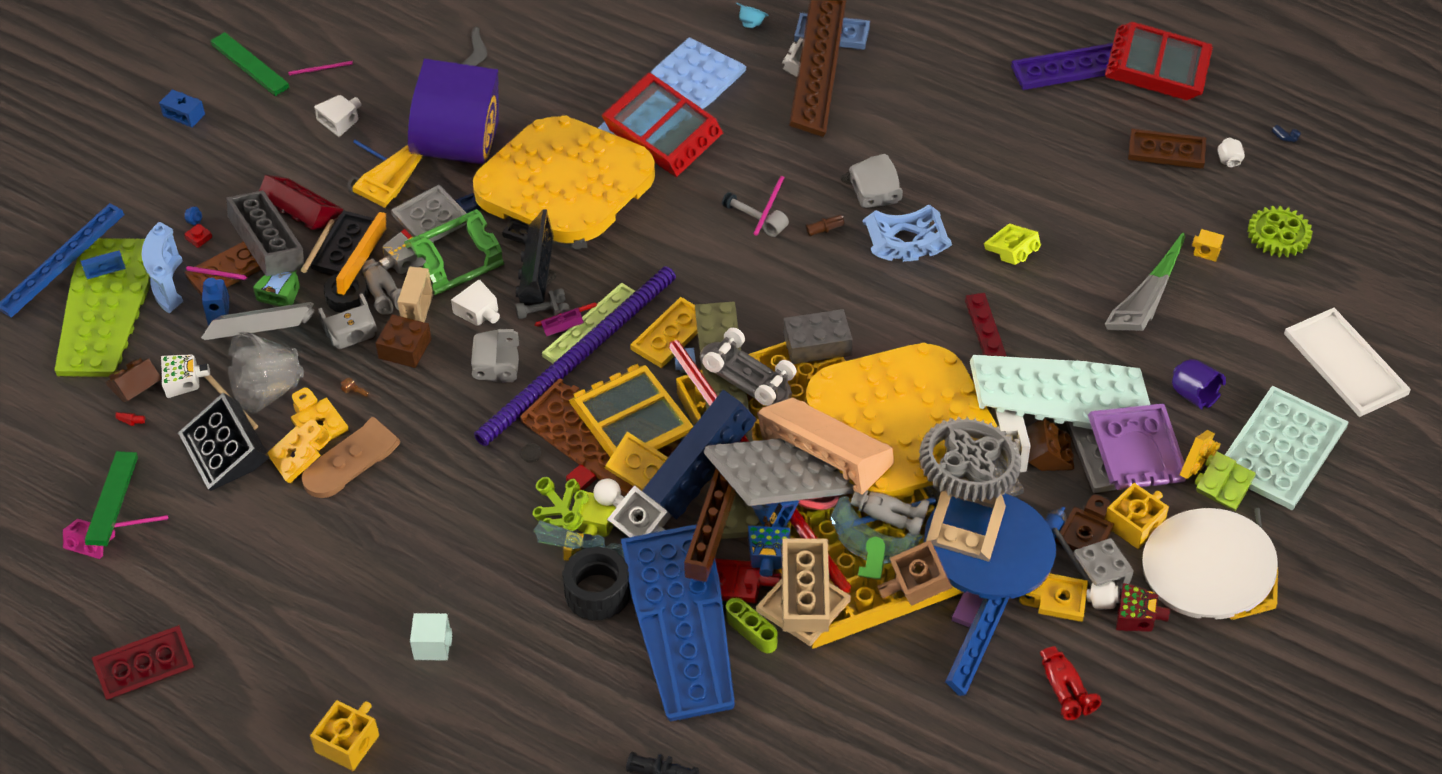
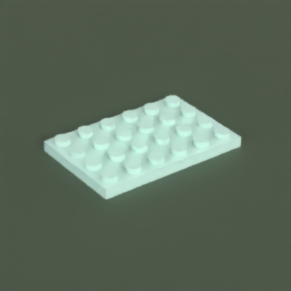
M1272 386L1225 456L1236 460L1237 464L1256 473L1249 487L1250 490L1293 511L1347 428L1349 422Z

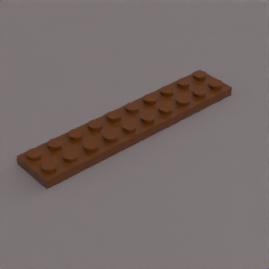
M810 0L789 126L824 137L827 129L846 0Z

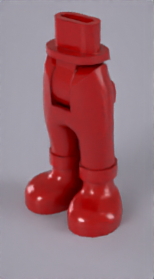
M1056 646L1043 649L1040 652L1046 676L1059 698V702L1062 705L1061 714L1066 720L1078 719L1081 711L1084 716L1090 715L1102 704L1101 697L1096 693L1088 694L1078 672L1064 656L1063 652H1059ZM1066 685L1069 686V688L1071 689V691H1072V693H1073V695H1074V698H1075L1076 700H1073V697H1072L1071 693L1069 692V690H1068V688H1067Z

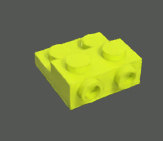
M1010 223L984 243L985 250L1000 254L1001 261L1014 265L1024 262L1027 256L1033 251H1038L1041 245L1037 231Z

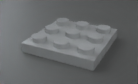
M440 185L391 210L392 216L413 237L467 214ZM467 222L455 228H452L446 232H443L437 236H434L428 240L432 241L433 243L436 240L466 225Z

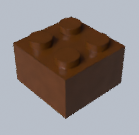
M392 314L375 343L378 358L416 368L432 339L429 323Z

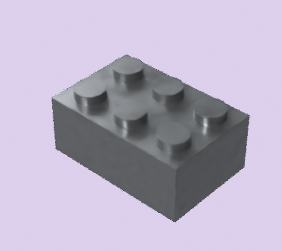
M844 309L784 318L783 334L792 364L852 355L853 339Z

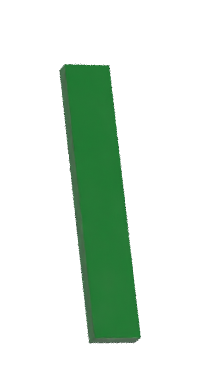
M224 32L210 40L214 48L274 96L290 88L287 81Z
M116 451L85 537L86 545L108 546L138 459L137 452Z

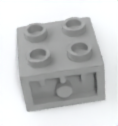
M1111 538L1074 551L1075 557L1095 586L1114 581L1122 589L1123 583H1130L1134 570Z

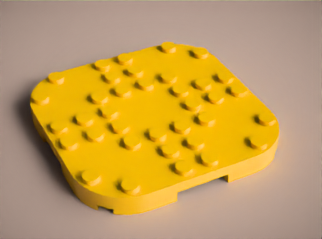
M563 115L561 117L536 119L476 172L473 178L474 195L477 204L488 213L502 219L510 216L529 225L543 209H547L554 234L553 241L574 243V240H582L583 238L585 241H589L607 230L616 221L615 215L632 198L639 199L651 187L655 179L654 159L644 146L569 116Z
M927 343L908 345L824 367L811 378L806 390L805 403L882 443L888 444L893 449L894 464L867 489L868 495L871 491L902 499L913 496L914 491L933 485V482L928 481L923 469H921L919 450L924 436L931 427L934 428L936 423L941 424L943 420L948 422L950 418L956 420L958 416L962 420L966 417L969 420H973L976 417L977 421L981 422L984 419L985 423L990 424L992 422L993 427H998L987 406L984 409L979 408L975 384L962 361L951 351ZM945 440L938 443L933 449V456L938 464L946 454ZM849 478V482L855 486V483Z

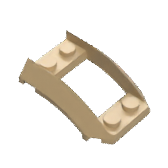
M967 477L961 478L962 480L969 481ZM942 491L926 542L931 540L934 546L990 562L1006 507L1002 494L998 498L993 496L991 500L985 498L982 502L979 499L974 501V503L993 508L987 532L984 536L943 524L951 496L955 497V495L950 494L948 496L947 491ZM970 498L966 499L967 501L973 502Z

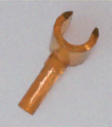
M346 378L340 383L342 385L341 389L345 393L354 390L366 397L369 395V392L359 388L351 378Z

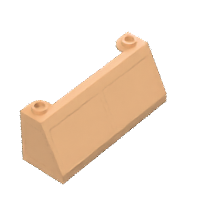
M790 398L766 406L758 412L762 440L783 439L842 470L844 479L848 480L850 478L855 483L853 490L861 495L894 464L893 449L888 444L882 443L824 414L803 401Z

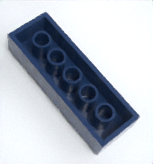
M722 390L642 491L677 520L715 473L716 467L704 454L706 446L740 443L747 431L752 429L757 419L739 400L725 390Z

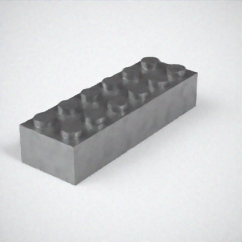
M264 190L226 198L229 220L266 276H274L279 273L292 272L302 268L304 265L303 248Z

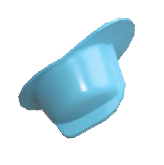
M736 2V4L741 6L739 19L747 28L760 26L764 18L768 17V14Z

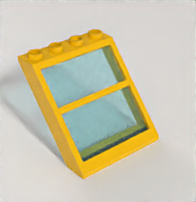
M632 365L627 368L628 372L622 375L620 372L609 377L610 381L605 383L599 381L591 385V390L587 392L585 389L573 394L574 398L569 400L572 407L610 458L626 432L658 450L686 436L693 428L692 423L646 365Z

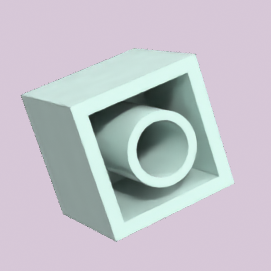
M414 613L410 638L414 660H448L449 646L452 644V629L450 628L447 614Z

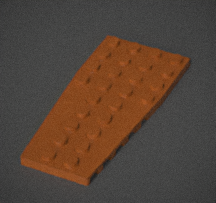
M558 379L521 415V422L577 464H582L595 474L599 480L607 478L615 480L621 488V495L626 496L634 486L604 468L610 459L609 455L569 402L570 399L574 398L573 394L580 391L579 387L575 385L570 387L564 384L562 379ZM596 397L583 402L598 423L621 412L614 409L613 404L609 402L604 404L596 400ZM631 415L602 428L616 448L626 432H629L643 442L650 441L667 432L641 418L637 420L631 417ZM678 439L657 451L669 457L682 440Z

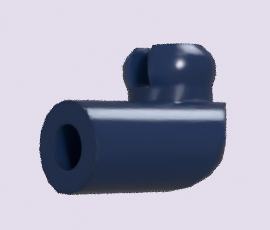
M1279 125L1274 126L1272 132L1282 141L1296 142L1301 136V132L1297 129H1292L1291 133L1286 132Z

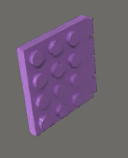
M1164 404L1091 411L1088 414L1110 484H1114L1117 490L1128 489L1133 483L1140 487H1147L1150 485H1164L1169 482L1171 484L1185 482L1186 478L1180 476L1184 460Z

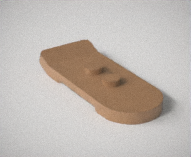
M371 417L363 427L319 457L304 470L302 474L304 489L308 494L317 498L335 495L347 483L369 467L389 456L400 444V439L376 418Z

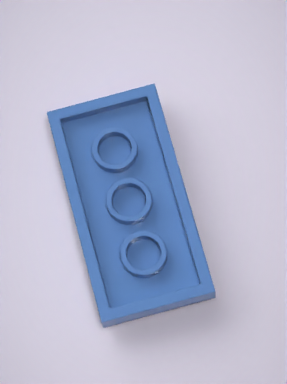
M800 13L795 32V42H798L800 37L804 38L807 13ZM844 18L839 47L865 50L870 21Z

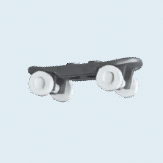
M729 328L721 342L710 343L701 350L700 361L707 370L716 373L754 397L762 405L769 406L792 397L788 381L796 375L795 366L790 361L781 360L776 365L774 372L747 353L737 349L745 342V336L739 329Z

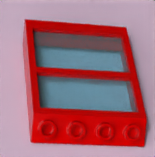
M1135 22L1122 24L1116 30L1105 76L1110 79L1189 100L1203 94L1213 46L1206 42Z
M647 73L601 115L611 132L621 138L644 146L653 156L654 162L674 177H678L723 134L715 117L652 73Z

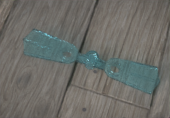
M539 521L533 530L539 543L564 546L572 549L581 547L585 549L595 546L607 547L604 545V538L600 535H595L592 540L585 541L575 532L543 521ZM613 543L608 546V548L613 551L615 550L624 558L621 544Z

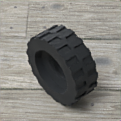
M338 274L332 275L324 284L326 303L335 312L342 313L361 306L360 294H363L368 302V286L366 279L361 274H357L350 287L355 288L356 293L349 297L337 296L336 277Z

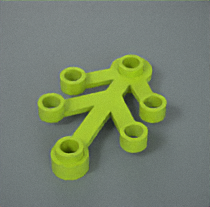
M543 477L536 483V489L540 494L548 496L555 505V507L544 508L538 506L532 512L537 521H542L541 527L545 532H551L555 527H564L567 531H574L581 526L583 516L580 514L582 505L589 500V496L584 490H579L580 484L575 479L567 481L563 500L555 492V484L549 477ZM576 493V494L574 495L575 502H574V505H573L572 510L570 511V510H569V506H570V503H571L573 494ZM563 515L559 519L546 518V516Z

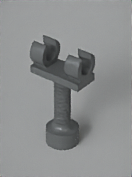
M556 289L549 291V302L532 306L528 305V307L524 303L515 304L518 320L526 318L528 313L552 309L554 316L569 311V305L562 303L566 300L564 290Z

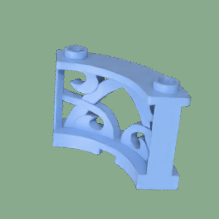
M931 205L905 215H888L875 210L862 220L863 224L868 228L873 243L871 247L872 254L892 261L894 258L902 259V262L919 260L920 256L938 254L952 245L951 240L946 234L940 212ZM934 220L935 224L929 228L930 222ZM903 230L918 234L912 242H904L894 237L895 234Z
M158 222L148 233L143 243L142 261L147 273L151 277V288L157 303L166 312L171 313L183 302L182 296L176 292L172 279L175 270L183 262V259L178 254L173 237V229Z

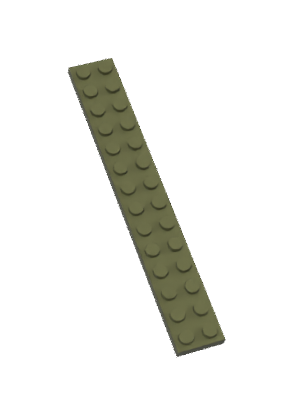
M735 301L695 305L700 352L710 343L721 342L729 328L738 329ZM701 363L702 374L717 396L722 390H725L749 410L746 392L716 373L710 372ZM705 400L706 410H707L710 406L708 405V403H707L706 400ZM749 430L745 435L751 442L753 441L752 430ZM737 492L721 539L748 537V526H763L752 506H748Z

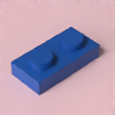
M120 250L81 261L87 279L126 269Z

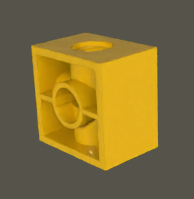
M1133 483L1107 508L1105 520L1114 523L1112 532L1139 550L1147 542L1152 532L1166 520L1169 506L1160 501L1163 496L1160 491H1155L1151 495L1136 483Z
M336 700L310 735L315 752L354 771L379 736L375 719L366 715L372 707L371 704L365 701L356 710Z

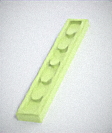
M620 283L596 307L592 308L582 317L584 323L569 328L542 352V357L554 364L572 346H575L580 339L588 335V332L600 324L605 317L613 313L619 305L633 295L635 291Z

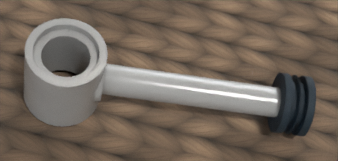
M727 192L722 199V206L728 209L735 207L760 220L763 214L738 201L737 196L730 192ZM775 210L771 215H767L762 228L767 235L776 237L789 224V220L783 212Z

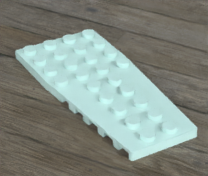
M973 355L970 360L980 409L989 406L996 408V412L1003 413L1005 410L1015 411L1017 416L1023 417L1027 413L1035 415V419L1038 420L1048 417L1054 418L1055 423L1063 424L1064 421L1073 422V426L1092 429L1088 417L1091 411L1150 405L1140 368L1087 361Z

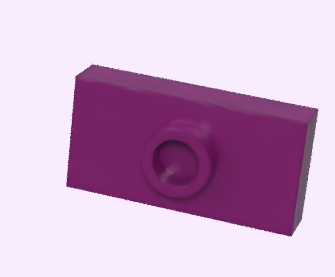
M575 308L542 320L541 323L547 337L558 332H565L571 327L584 323L579 308Z

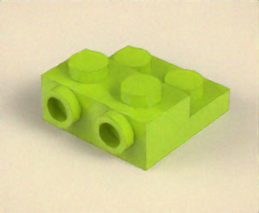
M1216 452L1214 456L1210 455L1205 463V466L1208 468L1205 473H1199L1195 481L1198 493L1236 512L1256 473L1237 464L1236 460Z

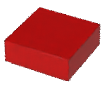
M580 464L566 476V481L575 479L580 484L579 490H584L596 480V475Z

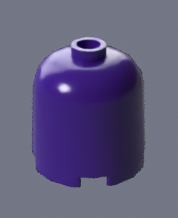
M1196 359L1184 361L1177 365L1173 371L1172 385L1174 390L1199 409H1203L1204 406L1210 408L1221 396L1218 392L1221 384L1224 386L1226 384L1224 374Z

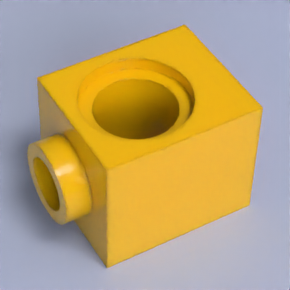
M1201 229L1199 236L1195 235L1192 247H1195L1193 255L1216 262L1224 235Z

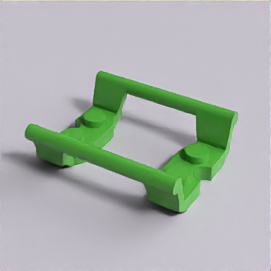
M479 210L471 211L404 241L406 248L411 247L417 258L425 259L426 262L423 264V268L429 269L434 296L504 265L500 244L493 233H487L484 230L487 227V222ZM467 222L469 235L477 248L486 254L483 266L448 281L443 268V259L435 245L428 239Z

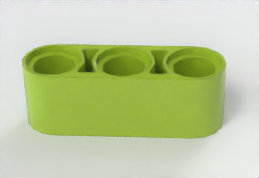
M732 598L726 603L727 623L761 652H774L778 645L777 629L742 599Z

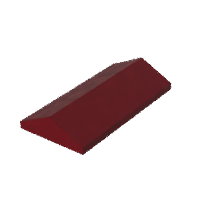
M179 625L92 657L106 700L194 668Z

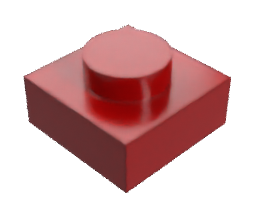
M199 223L184 234L185 239L197 248L213 238L212 233Z

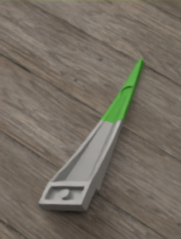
M1184 232L1181 233L1150 275L1121 304L1112 310L1105 323L1107 330L1144 331L1147 323L1152 320L1174 267L1185 239Z

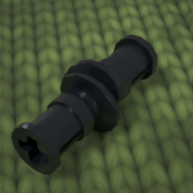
M631 752L626 763V771L629 773L635 771L643 774H699V768L697 767L691 769L672 763V756H668L666 761L663 762L664 757L662 754H659L657 759L638 756L636 752Z

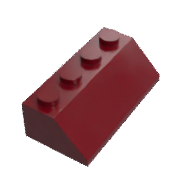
M265 175L259 190H264L272 204L278 207V211L291 214L292 219L300 222L303 221L306 227L316 230V227L325 228L330 219H336L344 210L306 187L285 177Z

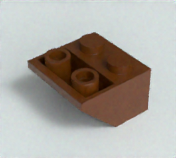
M139 358L129 362L126 365L127 369L117 370L109 375L110 380L105 383L125 402L162 378L149 358L144 360Z
M1045 418L1026 427L1030 442L1028 459L1030 464L1041 471L1074 469V454L1071 447L1072 439L1067 432H1064Z

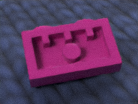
M76 519L63 529L64 549L98 559L103 557V546L85 544V537L91 522ZM113 529L109 541L115 537V529Z

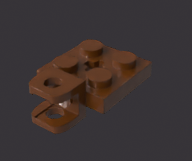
M1095 494L1090 497L1084 510L1077 507L1072 509L1060 531L1072 551L1108 539L1114 523L1105 520L1110 500ZM1101 502L1103 506H1097L1095 503ZM1086 530L1089 536H1082L1079 532L1083 533ZM1056 538V544L1061 545L1059 540Z

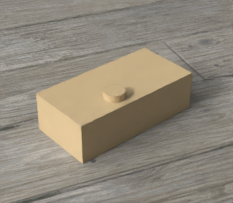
M783 539L782 541L783 632H829L828 539Z

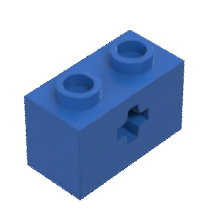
M173 89L159 102L164 117L189 127H193L205 115L201 100Z

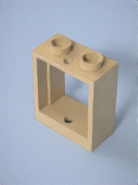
M409 266L397 301L399 313L402 317L425 322L433 298L429 269Z

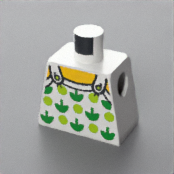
M193 355L161 356L162 387L167 398L197 390L199 388V377L210 376L209 365H197Z

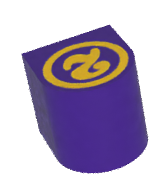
M424 59L410 109L408 125V149L410 154L484 165L489 159L499 122L498 69Z

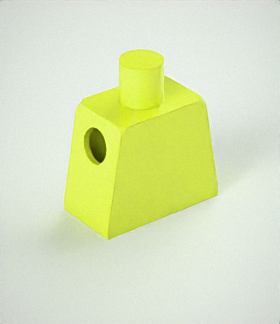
M586 492L589 500L582 505L580 514L583 516V522L578 530L584 532L583 534L587 542H594L596 535L606 537L611 532L614 525L607 519L616 507L614 505H601L596 501L594 493Z

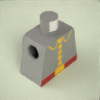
M404 229L383 245L384 258L378 262L386 270L393 267L399 274L408 272L409 266L420 267L426 261L424 258H417L411 247L406 248L404 241L413 238V236Z

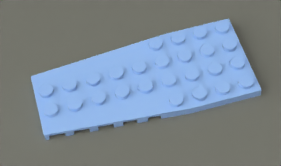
M689 37L658 64L651 73L704 109L746 71V65ZM657 91L622 124L641 137L676 104ZM680 108L646 141L653 146L658 140L663 141L667 133L671 130L676 131L679 128V124L683 121H689L692 115ZM605 121L599 126V129L614 134L609 130Z

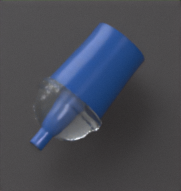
M1063 506L1061 509L1049 511L1046 515L1045 521L1052 533L1053 527L1057 528L1060 532L1067 520V515L1064 512L1065 507Z

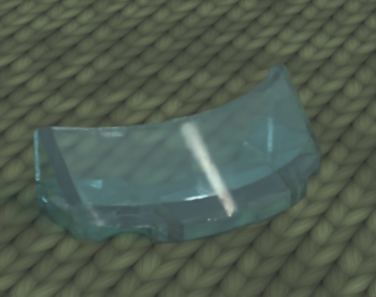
M847 496L839 498L830 517L831 523L834 525L842 544L853 554L864 558V560H867L866 543L869 538L879 537L884 541L886 546L884 564L891 563L889 558L916 547L923 537L920 534L915 536L911 533H907L903 538L891 537L875 531L859 518Z

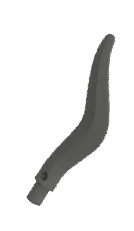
M475 27L472 31L474 52L462 64L476 66L487 57V50L480 37L479 27Z

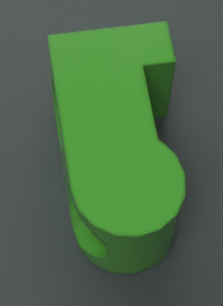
M872 537L866 543V550L868 552L866 567L859 566L858 576L881 580L886 546L881 538Z

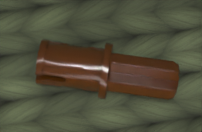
M842 215L828 219L822 218L821 221L807 224L806 230L809 236L821 232L828 233L831 229L843 226L845 221Z

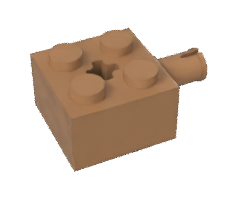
M931 540L889 558L895 570L896 578L877 585L883 599L898 591H902L911 606L952 588Z

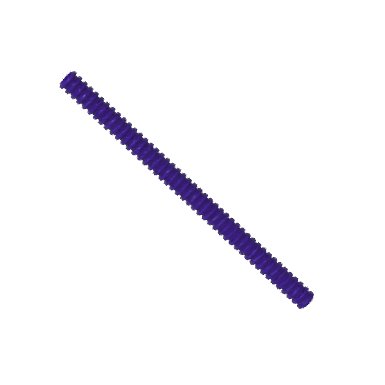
M667 266L659 270L633 295L619 305L613 313H610L592 331L588 332V335L580 339L558 361H555L553 365L547 368L541 376H538L532 384H529L510 403H507L506 407L498 411L497 415H494L479 430H476L474 436L478 443L487 446L489 442L497 438L498 434H501L503 430L507 429V426L515 422L558 379H563L564 376H567L581 361H584L606 339H609L623 324H626L631 317L635 316L639 310L676 279L674 271Z

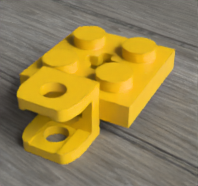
M306 387L292 394L294 410L297 414L291 416V421L295 427L299 426L301 428L311 419L324 421L323 426L331 435L330 441L349 431L348 425L327 397L318 402L312 391ZM301 395H306L304 398L299 399ZM312 427L309 431L312 432L315 427ZM321 433L318 437L319 440L323 438L324 433Z
M311 419L301 428L299 426L293 428L267 454L285 481L291 483L321 456L317 450L320 451L330 441L331 435L323 425L319 426L316 420ZM312 427H315L312 432L309 431ZM321 433H324L323 438L319 440L318 437ZM295 451V457L292 458L291 453Z
M1206 430L1195 438L1180 476L1188 479L1193 474L1196 475L1199 470L1202 471L1210 455L1214 456L1218 452L1221 444L1212 440L1215 433Z
M1049 574L1047 579L1038 588L1026 594L1032 598H1026L1023 595L1019 597V602L1026 606L1039 607L1038 614L1082 622L1088 581ZM1061 594H1064L1068 600H1061L1059 597Z

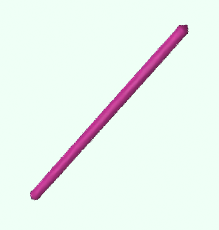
M780 176L754 231L755 236L759 234L784 180L783 176Z

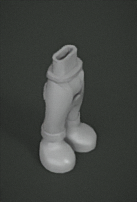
M374 259L367 260L362 266V275L366 279L369 291L375 298V309L380 314H391L394 304L395 308L399 310L397 301L402 288L398 289L390 274L379 262H376ZM382 288H384V289L386 290V292H387V294H388L389 297L386 296V294L383 292Z
M866 490L862 495L855 491L850 505L859 507V511L865 512L871 518L889 523L900 529L905 528L912 536L918 537L930 501L922 500L918 506L912 507V504L904 503L887 494L870 491L868 495V490Z

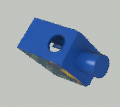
M748 526L751 566L753 568H760L761 576L770 577L773 575V569L782 568L783 539H790V528Z

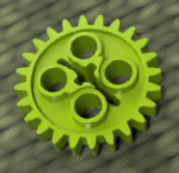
M1271 206V210L1264 207L1263 212L1258 210L1257 214H1253L1252 219H1250L1247 230L1249 232L1248 238H1252V244L1257 243V249L1262 247L1263 253L1270 251V256L1277 253L1278 257H1281V254L1289 257V253L1296 256L1297 251L1302 253L1303 249H1307L1308 244H1310L1313 231L1311 230L1312 226L1308 224L1309 220H1302L1303 214L1296 215L1297 210L1290 212L1289 207L1283 210L1282 206H1279V209Z

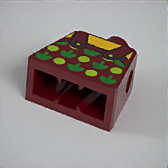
M1123 583L1116 630L1150 632L1153 630L1155 620L1168 622L1170 608L1157 606V593Z

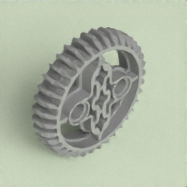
M958 416L956 420L950 418L948 422L943 420L941 424L936 423L934 428L931 427L924 436L919 450L921 469H923L928 481L933 482V487L939 486L940 492L947 491L948 496L953 494L956 499L963 497L964 501L967 498L972 499L973 502L976 499H979L981 502L985 498L991 500L993 496L998 498L1000 494L1004 495L1007 490L1012 488L1020 474L1021 455L1019 454L1016 442L1012 441V436H1007L1006 431H1000L999 426L993 427L992 422L987 424L984 422V419L981 422L977 421L976 417L973 420H969L968 417L962 420ZM945 440L946 454L938 464L933 456V449L938 443ZM1000 454H1002L1007 463V470L1003 475L995 478L994 464L999 459ZM967 477L969 481L962 480L961 478Z

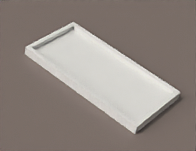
M1335 308L1285 329L1284 335L1359 417L1409 395L1411 389Z

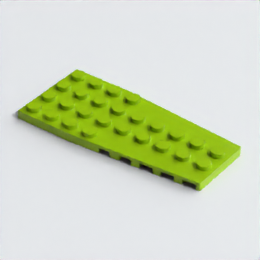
M99 238L77 258L70 282L56 359L55 373L57 376L109 377V375L116 371L118 364L122 363V353L128 347V337L134 331V321L138 320L140 305L144 304L151 284V277L147 273L142 261V247L145 239ZM120 250L126 269L90 279L86 278L81 264L82 260Z

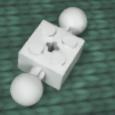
M602 479L594 487V497L599 504L604 506L614 505L616 507L607 520L628 537L665 531L663 526L671 518V515L635 485L625 498L621 495L619 484L613 479ZM638 515L643 516L641 521H638L636 518Z

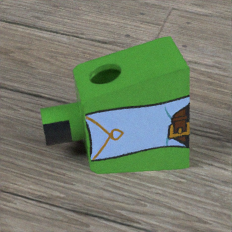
M288 271L274 276L264 275L255 284L253 289L257 301L281 307L293 305L300 284L296 271Z

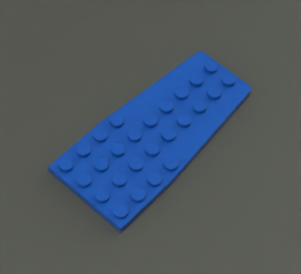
M697 524L621 539L624 559L628 565L633 604L665 714L669 721L730 710L735 706L720 580L715 558L707 582L685 578L684 561Z

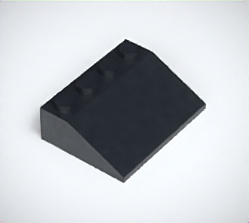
M543 209L528 226V232L524 233L523 241L526 246L525 250L521 252L523 266L518 271L520 286H516V297L524 305L532 306L545 302L554 239L547 209Z
M225 393L217 397L178 432L206 487L210 491L255 471L270 458L239 402Z

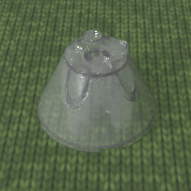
M249 332L237 333L232 339L229 348V356L232 355V366H228L229 380L235 400L239 402L242 409L247 410V414L258 413L295 388L299 383V379L303 378L304 370L299 365L296 348L281 345Z

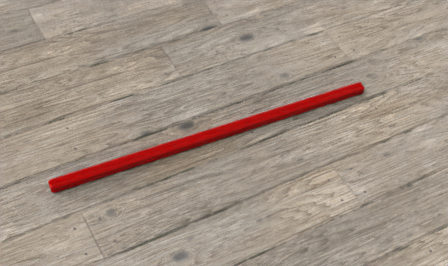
M671 341L669 349L710 406L718 397L680 341ZM744 435L740 443L750 441L748 440L746 435ZM796 508L789 521L802 539H818ZM828 554L830 580L845 593L850 592L851 585Z

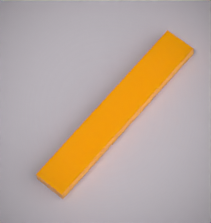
M379 212L336 277L338 294L344 295L385 232L386 213Z

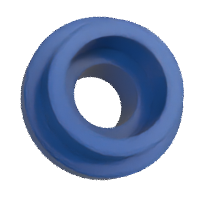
M191 207L185 211V220L188 224L195 226L202 220V213L198 207Z

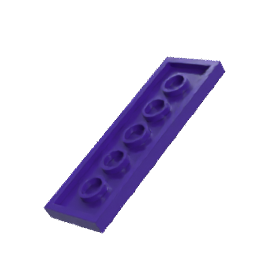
M1113 43L1014 60L1011 63V67L1022 90L1105 76Z

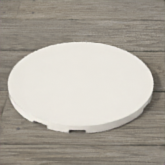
M1193 509L1170 517L1152 532L1143 550V573L1152 591L1157 593L1158 599L1172 610L1194 618L1215 617V619L1234 617V614L1251 610L1266 598L1277 576L1276 550L1265 531L1250 519L1222 509Z

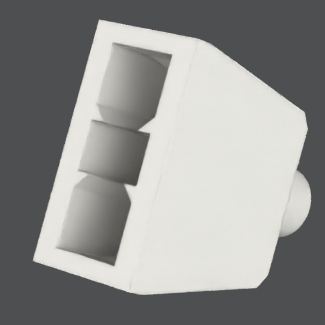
M341 95L335 96L314 106L317 120L339 137L358 121L357 109L361 107V102L357 97L348 101Z
M477 280L451 299L453 313L476 326L481 325L486 320L496 323L500 317V314L497 313L496 297L480 280Z

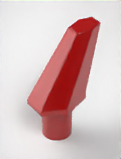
M116 412V419L130 426L145 423V416H138L135 413Z

